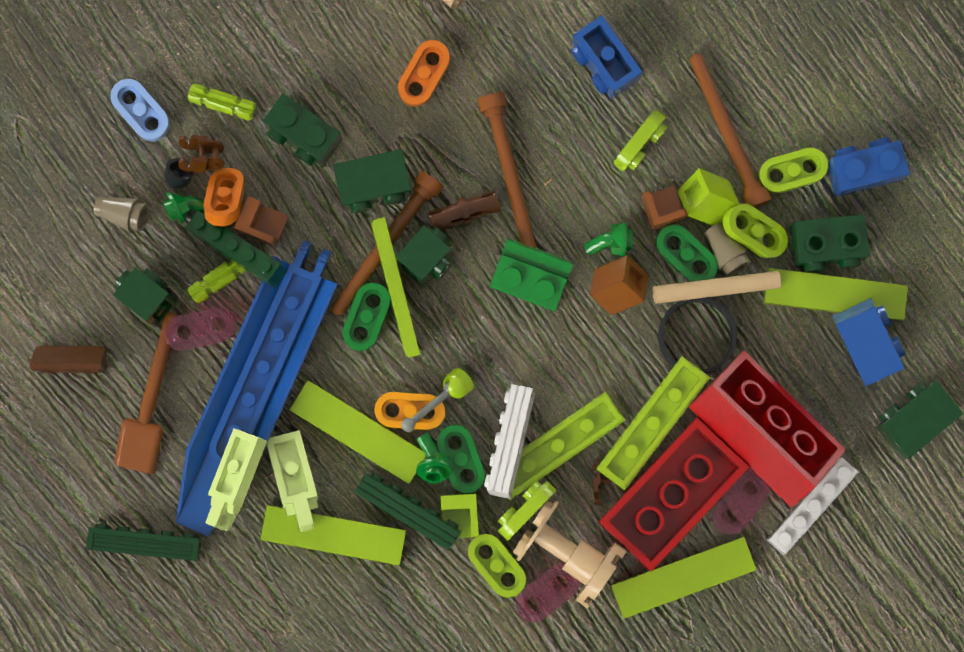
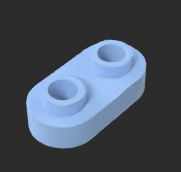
M123 79L114 85L111 90V102L142 139L150 142L159 141L164 138L170 128L169 118L146 89L133 79ZM129 93L136 95V100L132 104L124 102L125 96ZM151 119L158 120V127L154 130L147 129V122Z

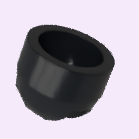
M181 158L169 160L164 172L166 183L174 189L186 187L191 182L193 172H186L179 168V160Z

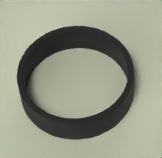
M706 297L679 301L667 311L660 323L658 331L660 350L666 361L674 367L677 362L668 353L663 335L665 323L669 315L678 307L688 303L708 304L723 314L731 331V343L724 359L716 366L701 370L705 374L711 373L724 365L734 352L737 342L735 321L730 312L713 299Z

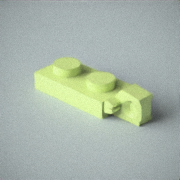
M233 428L208 495L212 496L210 504L212 507L205 523L221 530H230L236 515L241 510L240 508H242L267 440Z
M300 430L271 437L267 442V449L283 509L286 510L287 516L296 514L301 533L313 530L314 522L310 510L318 508V496Z

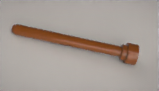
M694 53L690 57V63L743 183L744 189H742L744 196L741 199L744 204L759 208L773 199L769 190L763 187L761 182H757L703 56L699 53Z
M504 92L488 94L477 99L480 113H484L485 118L490 120L520 241L523 244L536 248L503 115L506 114L505 107H507Z
M423 170L413 181L415 183L412 189L414 193L388 228L392 246L425 200L430 201L432 197L436 198L444 187L439 181ZM377 245L331 307L333 314L340 316L346 311L354 300L357 291L365 285L380 264L381 260Z

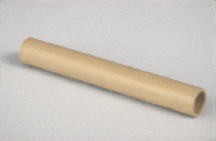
M779 271L653 286V299L655 304L778 289L781 288V277Z

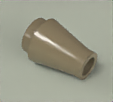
M100 195L94 204V215L102 217L129 232L134 230L142 231L148 219L149 207L147 204L142 203L139 198H115Z
M722 223L712 226L704 233L716 258L719 271H724L727 277L736 275L750 265L749 252L740 243L727 235Z

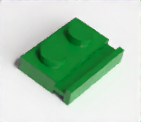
M508 238L490 287L555 312L574 262Z

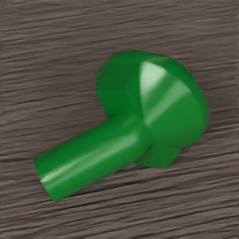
M168 192L166 193L167 201L162 203L171 221L177 219L180 224L185 223L189 210L200 211L205 214L204 199L187 195L182 197Z
M626 222L611 224L610 232L603 233L584 243L586 253L591 256L610 246L611 254L623 257L626 251L632 250L633 230H627Z
M429 432L418 437L416 440L423 450L426 459L417 464V475L424 479V481L433 484L447 479L452 471L449 465V457L439 452Z

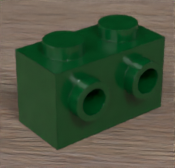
M284 93L281 94L262 121L268 130L266 135L281 146L286 142L295 148L296 152L294 154L310 166L315 162L323 168L343 140L338 130Z
M402 149L333 164L342 207L344 210L351 209L352 214L369 211L372 209L371 204L385 201L386 206L397 205L406 202L405 196L412 195Z
M865 214L795 221L790 226L795 267H804L805 272L826 270L825 264L839 263L840 269L861 266L860 261L870 256Z
M424 225L395 256L397 264L424 288L433 277L439 281L452 267L450 264V259L452 258L451 245L449 244L451 241L438 228L434 227L430 231Z
M136 267L131 272L126 270L114 285L117 290L113 296L155 328L178 301L165 291L169 284L149 268L144 273Z
M936 380L927 385L921 381L906 393L910 398L901 407L895 403L879 416L882 422L876 426V429L902 460L912 457L963 414Z

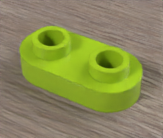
M655 109L622 149L613 164L623 172L628 167L634 171L646 156L642 150L651 140L656 144L668 127L663 124L667 117Z
M801 149L765 161L758 172V180L772 194L787 192L819 182L827 173L828 160L819 149ZM806 161L812 162L815 166L814 172L807 173L803 169V163ZM770 172H779L782 177L781 181H771L769 177Z
M739 204L730 207L725 212L723 227L727 235L759 257H777L786 250L788 236L785 229L753 206ZM737 217L741 220L740 228L736 225ZM764 235L768 238V246H765L763 243Z
M547 480L543 485L536 481L522 495L527 501L518 510L511 506L498 520L502 525L498 532L508 541L557 490Z
M482 534L471 541L468 548L469 559L498 595L507 598L521 593L526 584L525 573L499 539L490 534ZM483 545H489L493 550L492 556L488 559H483L479 555V548ZM509 572L514 575L515 582L513 585L504 586L502 584L501 577L504 573Z

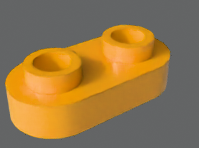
M388 392L377 400L374 409L375 416L385 427L402 429L401 423L405 418H412L435 399L436 396ZM441 402L434 408L435 414L431 419H420L415 424L414 430H433L439 427L445 418L443 403ZM390 404H396L399 407V414L395 417H389L386 414V408Z

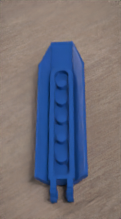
M305 240L299 248L293 264H289L275 256L272 257L281 263L287 270V273L275 289L265 282H261L186 449L176 523L205 536H209L215 528L205 523L212 507L210 505L212 496L208 495L233 428L268 442L338 285L321 277L332 252L326 249L320 253L313 273L302 269L305 260L311 252L312 243Z

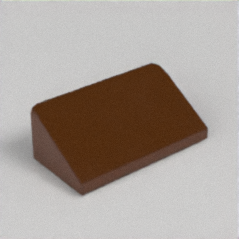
M37 346L30 360L29 369L36 373L104 374L106 372V348L103 346Z

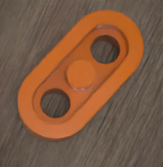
M428 40L417 48L398 83L399 96L405 104L411 107H420L431 99L450 64V54L443 43L437 40ZM429 55H436L439 58V62L436 65H429L426 62V58ZM412 85H420L422 92L419 95H412L409 92Z
M222 168L213 172L209 177L203 206L205 218L210 224L227 226L239 218L245 193L244 176L239 170Z

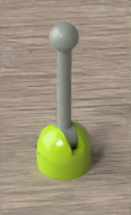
M458 367L454 368L444 378V391L412 418H405L401 423L402 429L406 432L413 431L415 424L448 396L460 399L474 389V384L468 374Z

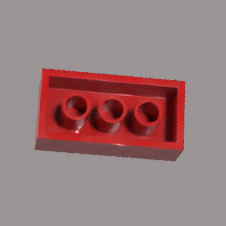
M745 350L689 406L791 508L819 484L846 451Z
M696 418L597 523L619 544L624 546L643 567L652 572L744 474L749 466Z

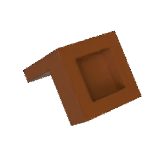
M675 186L654 193L650 191L645 192L640 198L651 231L684 221L688 216L686 208L682 209Z
M247 196L234 229L237 233L276 248L289 218L286 214L264 206L261 201Z
M628 255L623 256L594 270L590 296L609 314H616L645 301L649 275Z

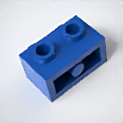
M602 15L573 34L571 53L580 66L587 65L594 75L591 77V81L601 95L607 93L612 100L640 80L642 70Z
M888 137L870 142V148L856 151L855 146H850L835 151L836 156L832 157L828 162V172L835 197L904 180L910 172L901 140L890 143Z
M870 298L833 315L835 324L865 386L905 369L900 358L905 356L906 353L897 336L890 339L885 327L891 325V322L883 305L876 308Z

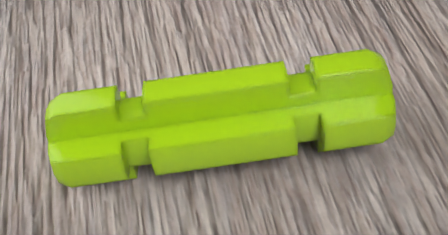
M196 83L191 85L188 92V101L190 103L200 106L205 104L206 108L232 116L235 113L238 118L247 121L253 118L256 110V105L253 101L243 98L240 101L237 96L212 88L209 91L206 86Z
M233 261L229 263L224 262L205 275L202 282L197 281L188 288V293L197 304H200L210 297L208 294L211 292L215 294L236 279V275L239 272L243 274L246 270Z

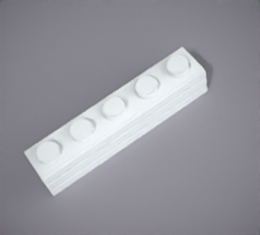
M511 384L510 391H506L504 403H507L506 410L502 411L499 423L502 424L501 431L497 432L494 444L497 445L496 452L491 454L489 464L492 466L491 474H487L484 485L489 495L508 499L512 497L535 398L533 388Z
M839 458L819 484L806 495L774 533L767 538V541L782 555H786L859 472L844 458Z

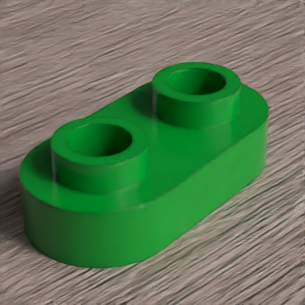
M669 225L660 231L656 239L657 251L688 282L713 279L718 267L716 258L687 229L680 225ZM676 238L680 243V247L676 250L670 249L667 246V240ZM693 263H703L705 266L704 273H695L692 269Z
M367 283L356 293L342 333L345 343L354 351H367L378 340L391 305L389 292L381 284ZM372 295L380 298V303L375 308L367 305V299ZM358 328H364L368 333L367 337L362 341L354 337V333Z
M447 426L440 432L437 445L439 452L449 457V465L452 469L449 476L450 482L454 489L460 493H474L483 485L485 473L472 436L463 426ZM456 436L462 440V446L459 449L453 450L449 447L448 441L451 437ZM468 469L474 473L472 482L464 483L460 479V474L463 470Z

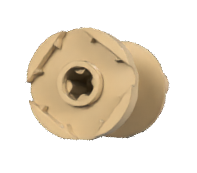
M547 500L533 521V524L538 527L534 533L527 529L513 553L518 556L516 560L520 561L534 541L565 562L562 570L584 584L575 600L588 608L592 599L595 600L617 568L615 566L616 562L623 558L627 549L614 541L605 554H602L582 539L576 545L546 524L559 504L558 501H555L553 504Z

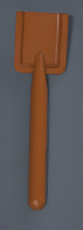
M173 312L167 313L164 317L141 403L139 420L125 418L122 421L114 459V465L149 474L155 473L163 428L158 424L150 423V419L156 406L178 323V316Z

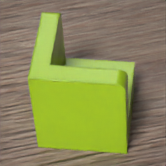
M700 168L677 191L689 217L713 226L723 222L724 214L730 207L739 205L729 180Z
M476 494L441 496L442 519L447 521L449 518L460 525L458 529L462 532L458 538L479 537Z

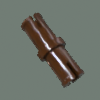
M491 190L464 200V197L459 198L457 203L428 211L432 227H436L441 231L462 223L465 226L472 224L471 220L500 212L501 208L495 190Z

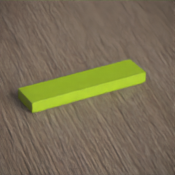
M385 217L374 219L371 225L403 350L408 358L418 356L420 351Z
M775 268L767 269V272L779 271L781 288L765 290L763 304L840 313L871 298L876 308L883 305L889 320L904 321L907 285Z
M681 356L596 469L625 491L710 377Z
M309 380L289 409L408 484L411 483L416 475L417 464L426 459L422 450Z
M606 391L522 449L511 499L626 421Z
M269 505L266 507L260 539L262 541L400 565L407 530L311 513L314 529L301 533L296 514L287 516L286 510L283 508Z
M741 537L656 568L652 572L648 571L611 585L622 618L625 619L756 571L757 569L745 537Z

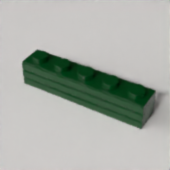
M200 211L195 213L186 226V229L194 237L274 289L287 273V270L281 263L223 226L210 224L206 220L205 214Z
M373 472L372 475L365 474L355 493L448 551L452 549L462 532L458 529L459 524L449 518L447 521H444L439 517L441 513L431 507L427 510L420 506L422 501L411 495L407 498L402 494L403 490L394 484L391 486L383 483L384 478Z
M95 523V528L89 527L86 550L199 561L202 539H197V534L183 533V537L174 536L175 532L161 530V535L152 534L153 529L139 528V532H131V527L117 526V530L108 529L109 525Z

